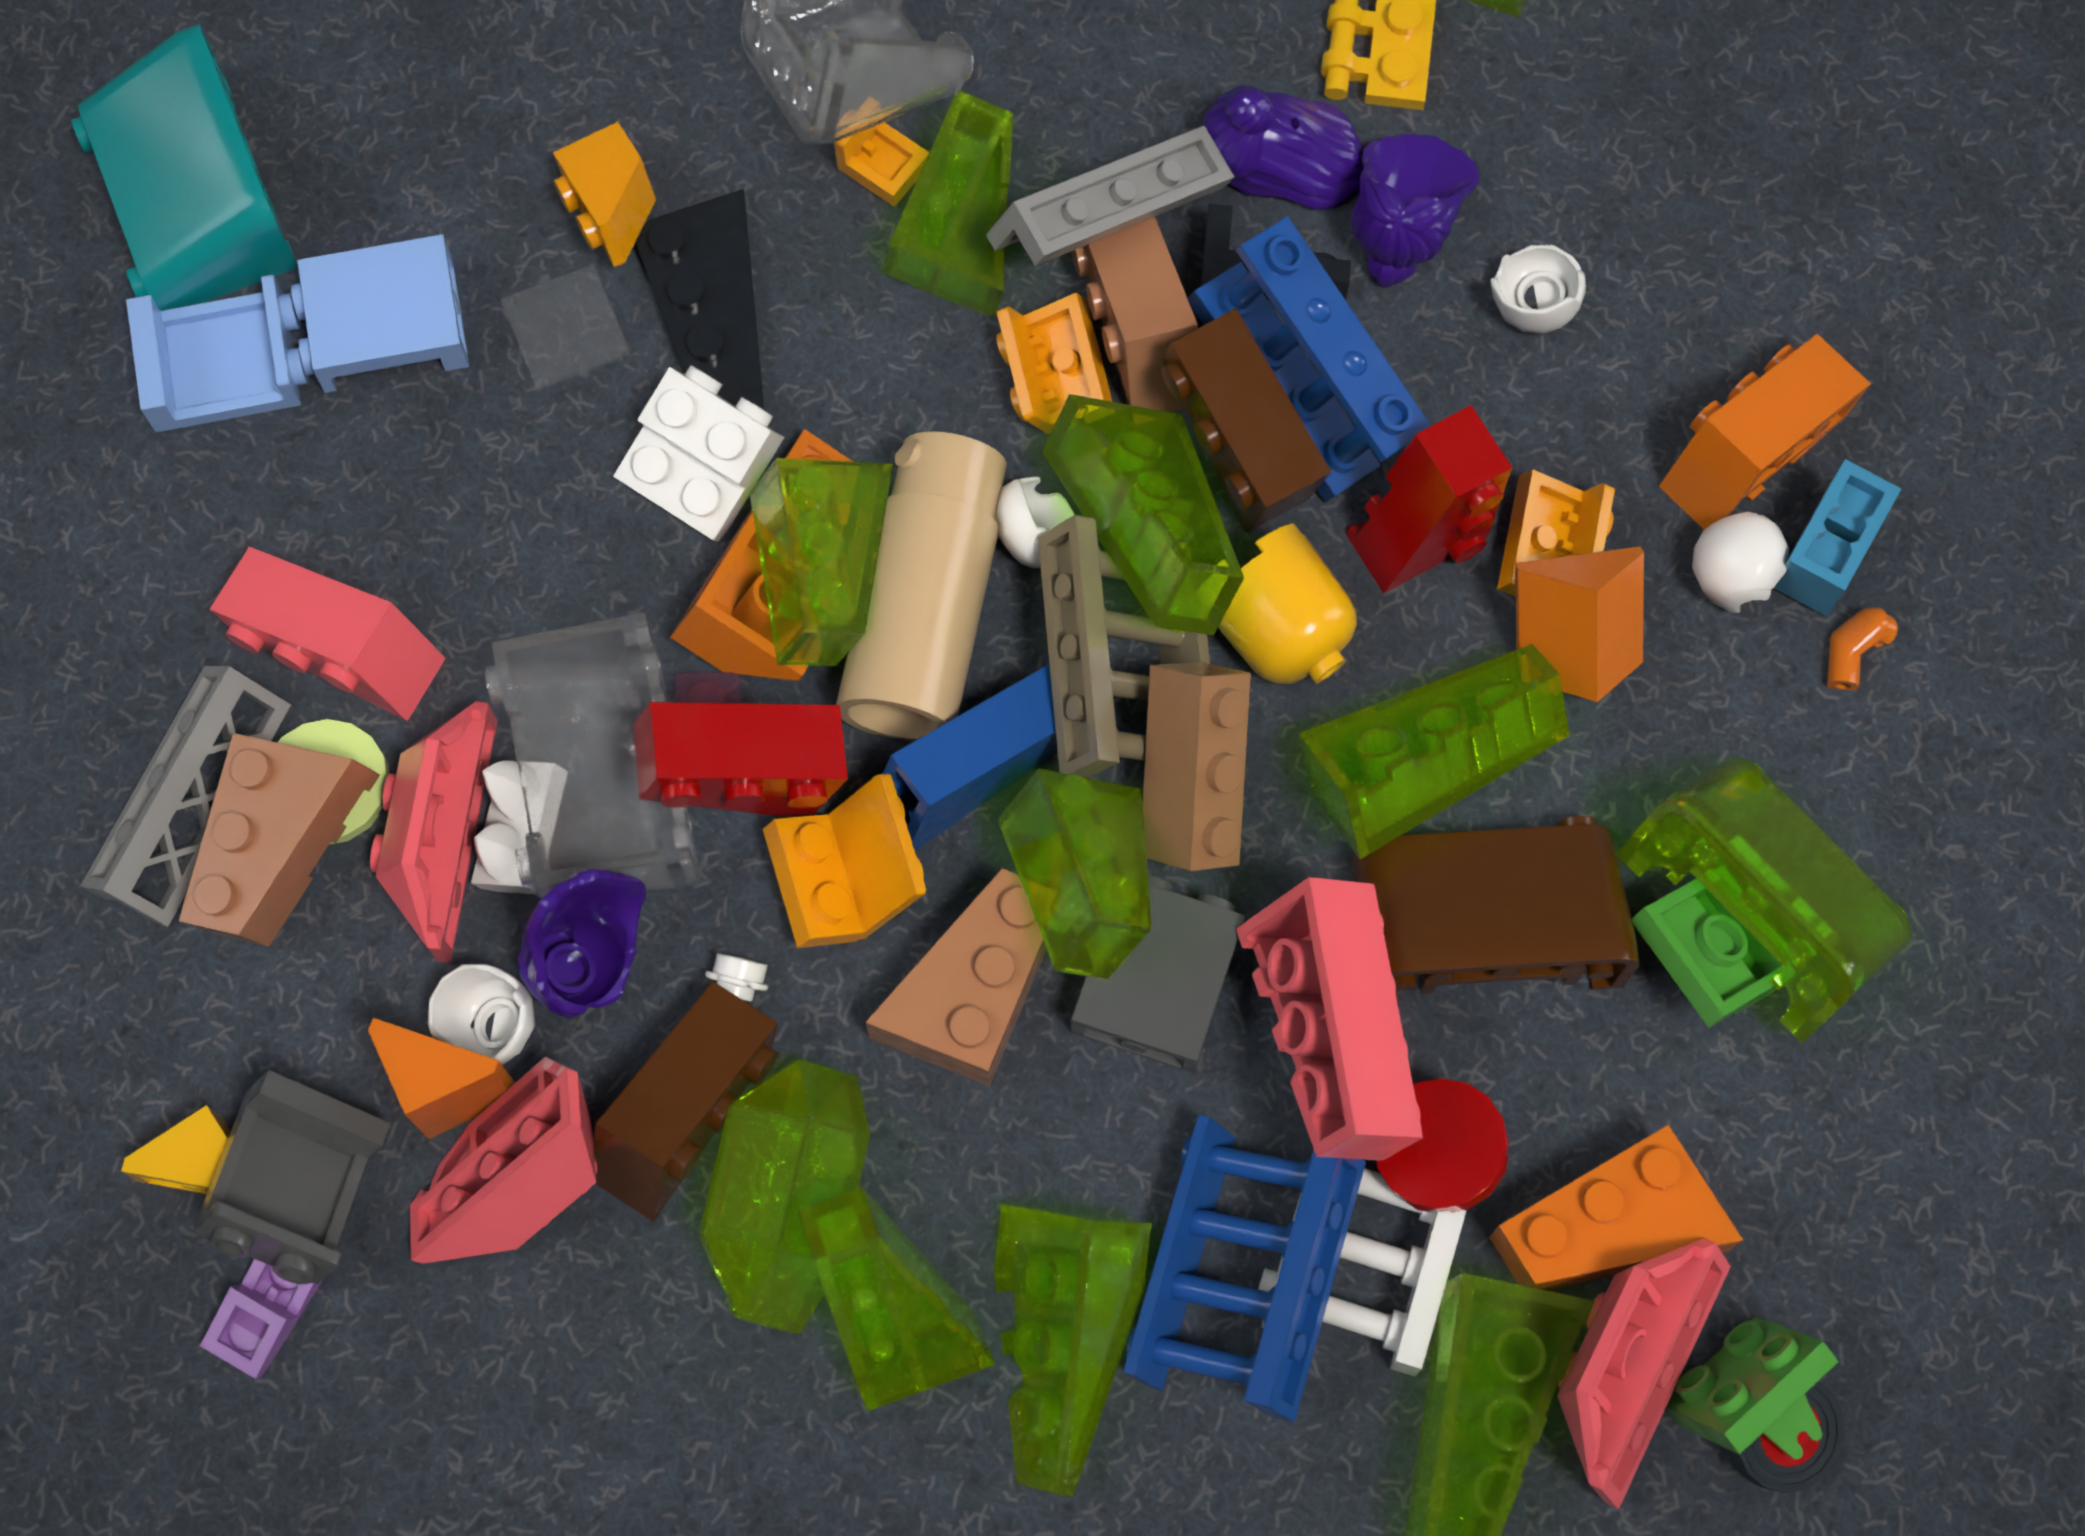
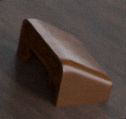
M1592 816L1564 818L1557 822V826L1415 835H1404V830L1401 828L1384 827L1368 831L1365 834L1366 840L1357 843L1353 848L1354 882L1375 885L1379 911L1384 922L1383 932L1391 973L1396 984L1395 994L1397 1001L1398 991L1414 989L1417 987V982H1419L1420 994H1430L1434 992L1438 985L1562 978L1563 985H1576L1581 976L1585 974L1590 978L1591 990L1624 988L1639 967L1636 935L1610 828L1597 825L1596 818Z

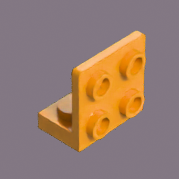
M890 774L876 775L829 814L778 818L762 829L797 949L849 943L865 939L926 893L923 867L916 856L905 821L904 805L897 795Z

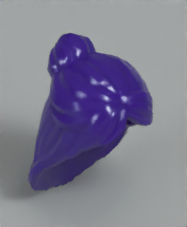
M1240 85L1221 94L1204 116L1203 126L1206 127L1234 175V178L1228 185L1246 196L1279 197L1290 199L1312 209H1330L1349 198L1350 194L1356 193L1360 189L1364 147L1347 116L1329 103L1308 101L1283 93L1265 92L1251 85Z
M1399 133L1395 137L1385 136L1370 141L1363 150V171L1360 175L1357 203L1351 213L1352 234L1357 243L1368 254L1366 258L1368 272L1381 287L1386 288L1403 282L1414 274L1418 264L1432 260L1442 250L1443 242L1450 236L1451 226L1459 214L1464 199L1471 195L1479 183V170L1475 161L1464 154L1461 149L1450 146L1449 143L1440 140L1437 136Z
M583 869L572 874L567 881L553 886L539 901L523 928L524 936L516 962L520 978L529 992L551 1013L561 1017L564 1016L567 1019H573L577 1015L585 1014L589 1007L600 1008L620 999L630 974V967L637 953V928L641 908L646 898L645 884L640 879L632 875H625L619 871Z

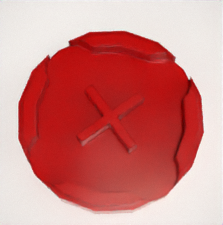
M1438 1078L1415 1083L1413 1087L1416 1102L1420 1109V1124L1423 1138L1385 1160H1376L1377 1168L1395 1196L1416 1210L1431 1213L1433 1211L1444 1212L1450 1210L1453 1213L1468 1210L1490 1196L1506 1173L1509 1158V1138L1506 1123L1490 1098L1467 1082Z

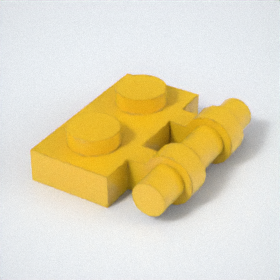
M1335 0V3L1328 8L1326 23L1327 29L1331 31L1330 47L1328 51L1324 52L1321 64V75L1326 78L1324 95L1332 100H1343L1348 96L1349 81L1367 83L1364 104L1423 110L1426 99L1436 0H1376L1375 11L1362 10L1358 6L1359 0ZM1355 34L1372 36L1370 58L1357 57L1353 53Z

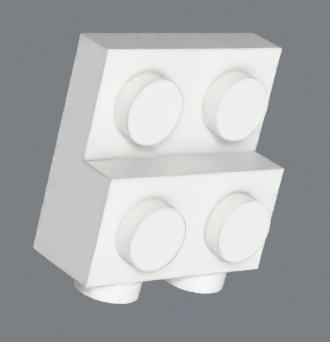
M690 365L685 374L669 367L639 416L638 421L644 424L613 477L708 538L719 542L732 525L785 437L767 427L773 416L757 405L741 397L737 405L734 406L718 396L717 393L723 384L692 365Z

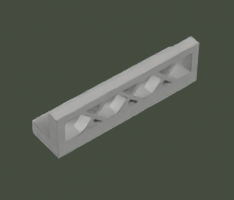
M1201 126L1014 201L986 236L995 251L1021 241L1034 266H1037L1223 189L1234 178V175L1206 127Z
M204 666L80 887L103 899L118 901L144 917L168 927L187 894L210 814L208 801L214 800L217 790L205 791L200 767L207 755L226 750V753L228 752L232 735L236 733L231 712L241 694L267 708L255 732L245 735L271 741L291 704L230 666ZM221 732L223 741L214 743ZM189 787H191L193 796L184 798ZM195 805L201 829L193 843L174 848L169 823L177 810ZM159 843L161 852L152 854ZM186 855L179 867L177 857ZM164 862L170 885L159 905L156 906L132 892V889L145 867Z

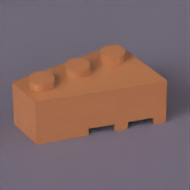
M1150 218L1071 251L1078 277L1088 276L1090 283L1086 284V292L1090 310L1094 320L1101 319L1102 336L1105 350L1110 363H1115L1132 422L1185 409L1183 402L1177 401L1173 397L1163 379L1161 369L1165 365L1162 359L1170 343L1198 329V324L1156 218Z
M233 733L179 922L207 933L269 947L313 880L310 873L331 841L335 844L347 827L343 822L363 791L370 792L380 775L350 758Z
M1001 869L865 1022L869 1039L990 1086L1062 914L1063 892Z

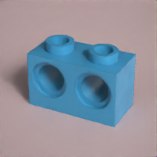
M1845 459L1790 553L1785 564L1786 573L1775 585L1774 589L1828 617L1845 592L1902 488Z

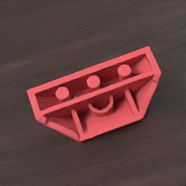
M475 701L400 754L397 773L388 774L383 790V809L388 811L384 835L377 834L371 848V871L376 873L377 880L437 962L451 964L474 846V837L476 835L485 789L482 771L489 767L498 722L489 703Z
M544 1057L467 1125L438 1165L430 1190L421 1189L410 1203L411 1261L425 1264L517 1250L596 1183L597 1162L594 1158L592 1124L577 1071L555 1060Z
M1703 1238L1615 1274L1607 1292L1598 1294L1590 1307L1587 1317V1327L1589 1330L1578 1353H1571L1562 1366L1558 1381L1560 1391L1557 1397L1589 1485L1606 1504L1617 1509L1622 1504L1731 1268L1717 1244Z

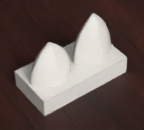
M512 760L499 761L482 771L491 802L484 829L474 837L477 860L471 883L480 889L496 892L538 894L567 773L552 764H528Z

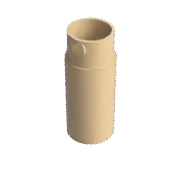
M929 431L912 434L904 440L903 446L895 454V463L898 465L892 494L884 500L836 702V705H840L841 719L849 725L870 734L911 742L918 740L959 715L999 533V525L995 520V515L1007 468L1005 458L991 446L970 437L947 432Z

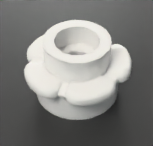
M717 953L713 972L706 970L705 973L707 978L717 980L718 985L745 1001H753L755 990L766 991L769 985L764 984L767 964L732 955Z

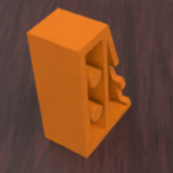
M1818 334L1798 349H1795L1791 344L1783 347L1766 365L1764 375L1759 377L1755 372L1749 373L1729 393L1727 397L1729 401L1722 406L1717 400H1714L1690 424V428L1696 434L1659 487L1704 530L1719 519L1730 516L1745 497L1752 502L1765 490L1762 483L1786 464L1790 463L1793 465L1849 414L1871 385L1864 376Z
M1669 1125L1500 1224L1489 1237L1525 1295L1614 1276L1637 1264L1703 1238L1716 1243L1722 1253L1729 1252L1743 1241Z

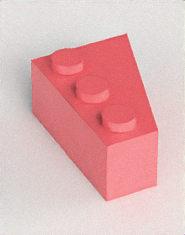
M250 546L209 609L229 627L225 636L242 649L253 654H259L263 648L271 652L276 660L288 668L302 674L309 671L338 689L352 693L405 721L409 720L446 659L392 602Z

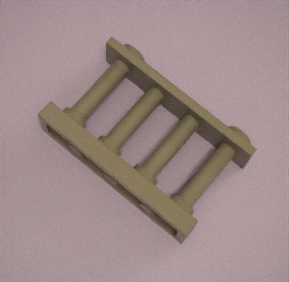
M1079 515L1070 517L1038 537L1060 779L1082 782L1120 763L1119 757L1145 761L1146 735L1117 730L1113 696L1148 702L1149 676L1112 670L1110 667L1107 636L1158 644L1160 664L1188 662L1210 664L1204 604L1198 597V593L1202 589V571L1199 565L1197 538L1186 536L1149 557V559L1101 551L1098 546L1096 519ZM1101 576L1152 585L1155 618L1106 610Z

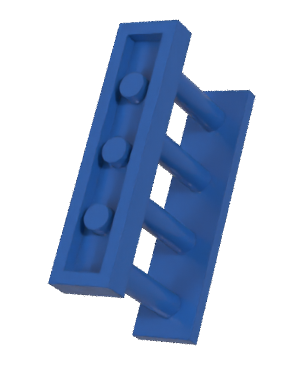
M1287 216L1236 249L1249 272L1240 262L1195 290L1187 299L1203 325L1237 308L1331 470V474L1317 490L1325 503H1327L1381 466L1370 451V448L1380 462L1408 445L1415 434L1430 427L1431 424ZM1263 292L1267 295L1275 309L1278 311V313L1284 320L1285 324H1283L1279 316L1276 314V312L1274 311L1266 297L1263 295ZM1299 344H1300L1301 347L1304 349V351L1306 352V354L1308 355V357L1310 358V360L1312 361V363L1315 365V367L1317 368V370H1318L1319 373L1321 374L1320 376L1318 375V373L1316 372V370L1313 368V366L1311 365V363L1309 362V360L1307 359V357L1305 356V354L1303 353V351H1302V350L1300 349V347L1298 346ZM1334 396H1336V398L1338 399V401L1341 403V405L1343 406V408L1345 409V411L1347 412V414L1349 415V417L1352 419V421H1353L1354 424L1356 425V428H1355V427L1353 426V424L1350 422V420L1348 419V417L1346 416V414L1344 413V411L1342 410V408L1340 407V405H1339V404L1337 403V401L1335 400Z
M1198 1115L1193 1134L1187 1138L1182 1149L1181 1176L1137 1326L1132 1328L1126 1340V1364L1123 1373L1145 1386L1159 1391H1163L1169 1367L1244 1384L1246 1388L1245 1402L1269 1417L1295 1423L1366 1161L1364 1159L1316 1157L1315 1151H1313L1312 1157H1309L1305 1162L1232 1149L1235 1136L1211 1117ZM1224 1175L1300 1189L1302 1194L1294 1221L1290 1222L1288 1226H1282L1214 1212ZM1206 1238L1282 1253L1283 1262L1276 1286L1272 1287L1268 1292L1196 1276ZM1188 1302L1263 1318L1265 1326L1258 1351L1251 1357L1177 1341Z

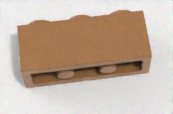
M1203 662L1150 665L1140 857L1188 871L1240 865L1251 673Z

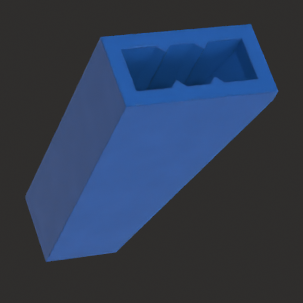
M1050 664L891 754L883 774H890L892 776L897 795L904 805L905 821L915 851L1058 752Z

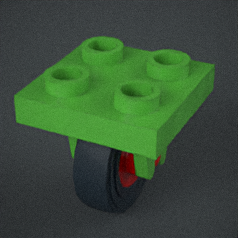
M1758 1316L1732 1329L1724 1340V1346L1704 1365L1696 1366L1687 1371L1678 1380L1675 1387L1676 1391L1671 1395L1665 1408L1668 1415L1680 1427L1722 1446L1732 1466L1751 1483L1780 1493L1806 1490L1823 1479L1838 1460L1845 1437L1843 1412L1834 1393L1819 1381L1839 1361L1824 1341Z

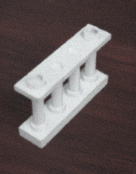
M1364 1168L1358 1194L1420 1213L1419 1220L1430 1224L1424 1248L1412 1245L1410 1251L1347 1232L1340 1258L1402 1277L1401 1284L1412 1287L1406 1311L1402 1312L1394 1309L1391 1315L1329 1296L1322 1322L1383 1341L1382 1348L1394 1352L1389 1369L1415 1377L1423 1367L1467 1210L1453 1213L1450 1210L1444 1212L1433 1211V1213L1416 1210L1395 1196L1381 1173ZM1300 1194V1197H1299V1200H1298V1204H1297V1207H1296V1210H1295V1214H1294V1217H1293V1220H1292V1221H1294V1219H1295L1296 1212H1297V1208H1298L1299 1201H1300V1198H1301V1194ZM1283 1256L1281 1257L1277 1272L1267 1268L1264 1269L1259 1290L1269 1292L1272 1287L1276 1286ZM1264 1319L1262 1321L1261 1328H1264L1265 1326Z

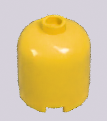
M1294 523L1279 527L1257 540L1255 544L1262 553L1249 561L1241 569L1237 567L1233 560L1229 561L1205 584L1198 593V597L1203 602L1204 611L1252 670L1263 680L1278 685L1297 683L1310 676L1315 684H1318L1335 673L1346 662L1340 652L1353 637L1357 626V614L1350 597L1308 538L1300 532Z

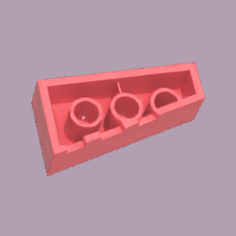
M1308 877L1237 927L1236 932L1242 948L1253 949L1259 967L1252 973V977L1259 996L1271 997L1279 1022L1272 1029V1033L1279 1052H1286L1291 1055L1295 1064L1296 1071L1290 1083L1316 1157L1385 1160L1422 1139L1423 1134L1420 1124V1109L1416 1102L1408 1061V1046L1403 1035L1395 994L1396 984L1391 973L1383 932L1384 922L1379 911L1375 885L1371 883Z

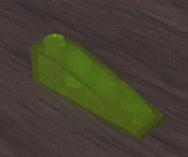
M1001 1204L994 1266L996 1293L1013 1291L1017 1331L1001 1333L1003 1356L1014 1355L1016 1363L1021 1369L1023 1388L1014 1392L1008 1401L1017 1484L1060 1496H1074L1144 1292L1151 1223L1101 1214Z

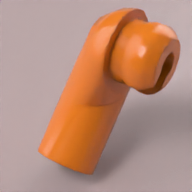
M1879 607L1863 608L1833 631L1829 644L1828 688L1855 691L1859 688L1861 655L1873 646L1879 648L1884 643L1890 645L1894 641L1898 632V625L1894 617L1886 614L1885 610Z

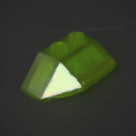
M796 1059L781 1068L782 1070L729 1103L698 1235L715 1275L729 1299L727 1303L734 1319L799 1335L842 1265L870 1131L858 1076Z

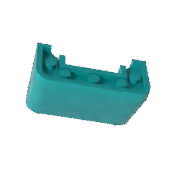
M200 24L176 32L77 105L80 116L71 119L73 129L84 153L87 154L94 151L133 257L135 266L126 269V273L135 296L151 295L160 311L201 304L261 282L262 276L273 274L277 276L298 268L290 244L281 231L277 219L278 216L266 192L236 114V107L223 70Z

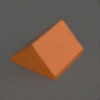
M1641 546L1515 563L1516 653L1519 679L1598 702L1643 663L1644 551Z
M373 1018L368 1032L405 1116L428 1139L477 1117L515 1084L499 1060Z

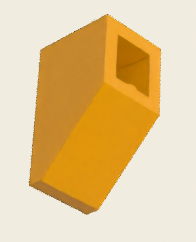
M616 122L553 152L562 175L553 180V183L563 205L569 214L576 210L580 211L581 214L575 218L591 250L601 246L614 268L626 262L656 201L639 153L619 122Z

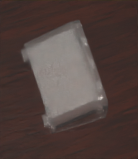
M745 0L741 19V39L745 54L804 144H832L958 93L963 83L970 80L973 72L974 58L972 48L961 34L952 31L940 33L936 42L923 41L901 11L903 0Z
M646 613L632 614L491 642L495 665L485 666L486 684L491 703H503L510 718L529 833H526L525 836L526 847L515 849L518 873L523 888L533 886L537 896L542 898L553 886L567 881L572 874L583 869L619 871L625 875H632L645 884L646 891L678 889L702 884L688 807L671 808L663 806L658 801L639 799L633 724L650 702H668L659 651Z

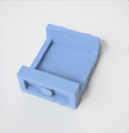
M443 234L297 260L300 283L291 285V294L296 316L299 321L306 320L308 338L299 339L301 362L307 376L316 375L324 393L337 391L335 377L434 359L441 360L445 371L469 367L453 258Z
M274 274L261 277L263 292L160 311L151 295L126 299L140 409L155 433L301 405L298 385L308 384L309 378L303 369L299 347L293 348L290 333L291 330L300 329L301 325L296 316L292 294L283 293Z

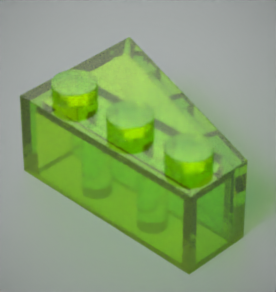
M957 89L889 243L882 269L883 273L960 306L992 317L995 316L1004 292L1005 273H1003L1005 247L995 251L986 234L1007 210L1013 129L1012 112Z
M776 458L750 492L777 665L837 666L865 634L893 464Z
M1038 768L998 818V823L1055 971L1109 979L1152 929L1142 791L1139 788Z
M863 1187L797 1210L816 1271L866 1411L995 1365L979 1320L972 1309Z

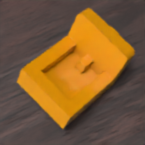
M871 98L865 102L857 113L855 111L847 113L835 130L833 139L837 168L893 207L898 204L931 164L930 152L883 122L881 105Z

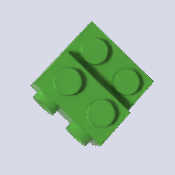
M1728 861L1644 907L1632 918V923L1708 1028L1733 1013H1740L1775 992L1805 968V965Z

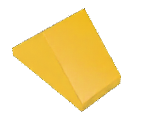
M206 1105L124 1158L121 1172L137 1182L207 1194L231 1131L223 1118Z

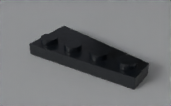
M744 189L647 220L635 245L682 373L685 374L690 365L723 384L717 395L736 406L740 398L743 397L765 410Z

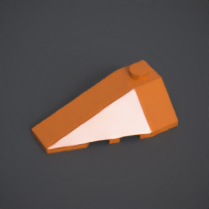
M804 429L698 591L670 638L722 672L799 681L830 630L832 611L829 610L833 584L838 579L840 561L837 560L841 530L847 522L856 463Z

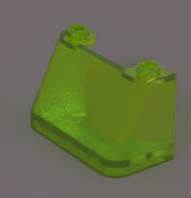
M1739 756L1728 757L1669 795L1653 809L1616 854L1638 877L1652 867H1664L1671 870L1666 877L1676 886L1687 875L1692 873L1784 966L1769 982L1778 991L1786 986L1790 996V1006L1779 1021L1802 1044L1909 945L1912 939V928L1905 911L1897 903L1893 902L1766 775L1759 765Z

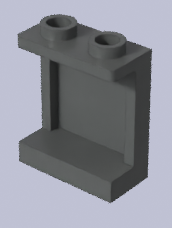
M1138 874L1136 880L1121 875L1071 1019V1033L1195 1074L1204 1041L1237 942L1239 941L1236 928L1244 923L1245 915L1234 912L1235 906L1232 903L1217 896L1200 894L1197 899H1193L1172 892L1174 887L1169 882L1152 875Z
M268 1070L245 1094L192 1233L210 1240V1246L223 1255L233 1258L251 1257L273 1266V1272L288 1282L296 1284L313 1283L317 1285L338 1268L342 1254L335 1250L368 1158L383 1146L390 1123Z

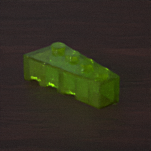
M1462 1273L1446 1282L1438 1312L1405 1536H1501L1524 1479L1521 1475L1534 1444L1539 1442L1548 1419L1545 1417L1558 1383L1564 1379L1573 1357L1571 1351L1580 1328L1587 1322L1595 1301Z

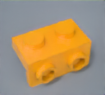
M1074 293L1025 315H1021L1010 306L997 311L1001 332L997 334V345L1004 361L1011 368L1015 386L1010 389V397L1013 407L1022 421L1032 424L1046 434L1063 431L1114 409L1090 311L1085 298L1078 293Z
M1533 469L1519 475L1497 589L1516 597L1515 563L1604 551L1606 537L1612 528L1614 520L1611 509L1615 489L1601 483L1582 491Z

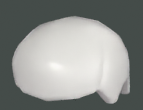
M1529 245L1512 255H1504L1502 257L1495 277L1491 278L1493 299L1507 323L1522 332L1545 334L1562 328L1576 315L1586 292V280L1584 272L1572 255L1554 245ZM1531 285H1534L1538 309L1529 307L1524 301L1525 292Z
M1037 476L1015 479L1003 486L1000 491L995 520L999 525L998 537L1003 545L1018 562L1032 569H1041L1038 537L1075 515L1062 494L1057 492L1039 494L1035 491V487L1041 482L1040 477Z
M1753 512L1737 513L1721 518L1703 530L1693 550L1692 569L1702 591L1713 604L1731 613H1739L1740 605L1752 600L1766 601L1770 598L1771 589L1775 587L1786 573L1785 564L1788 560L1789 547L1780 528L1764 515H1758Z
M462 964L443 976L429 999L428 1027L434 1038L499 1060L504 1065L521 1053L535 1027L533 1000L527 988L508 972L489 964ZM495 1012L491 1039H489L485 1026L488 1018ZM474 1019V1027L472 1029L470 1025Z

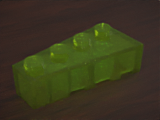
M1069 394L1042 450L1043 455L1082 515L1096 519L1097 538L1155 627L1166 628L1174 632L1186 631L1213 636L1244 580V576L1183 416L1176 413Z
M1533 644L1298 733L1314 797L1359 859H1362L1570 736L1560 675Z

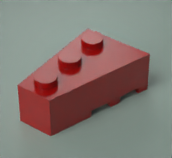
M1472 405L1415 434L1386 475L1392 488L1383 500L1379 494L1370 497L1364 506L1370 516L1369 520L1360 525L1350 526L1345 533L1383 594L1449 558H1452L1455 564L1463 563L1476 556L1487 545L1485 539L1488 538L1491 527L1495 522V515L1500 501L1504 497L1503 493L1512 466Z
M650 702L633 724L639 799L658 801L665 807L699 806L788 818L812 816L848 780L840 705Z

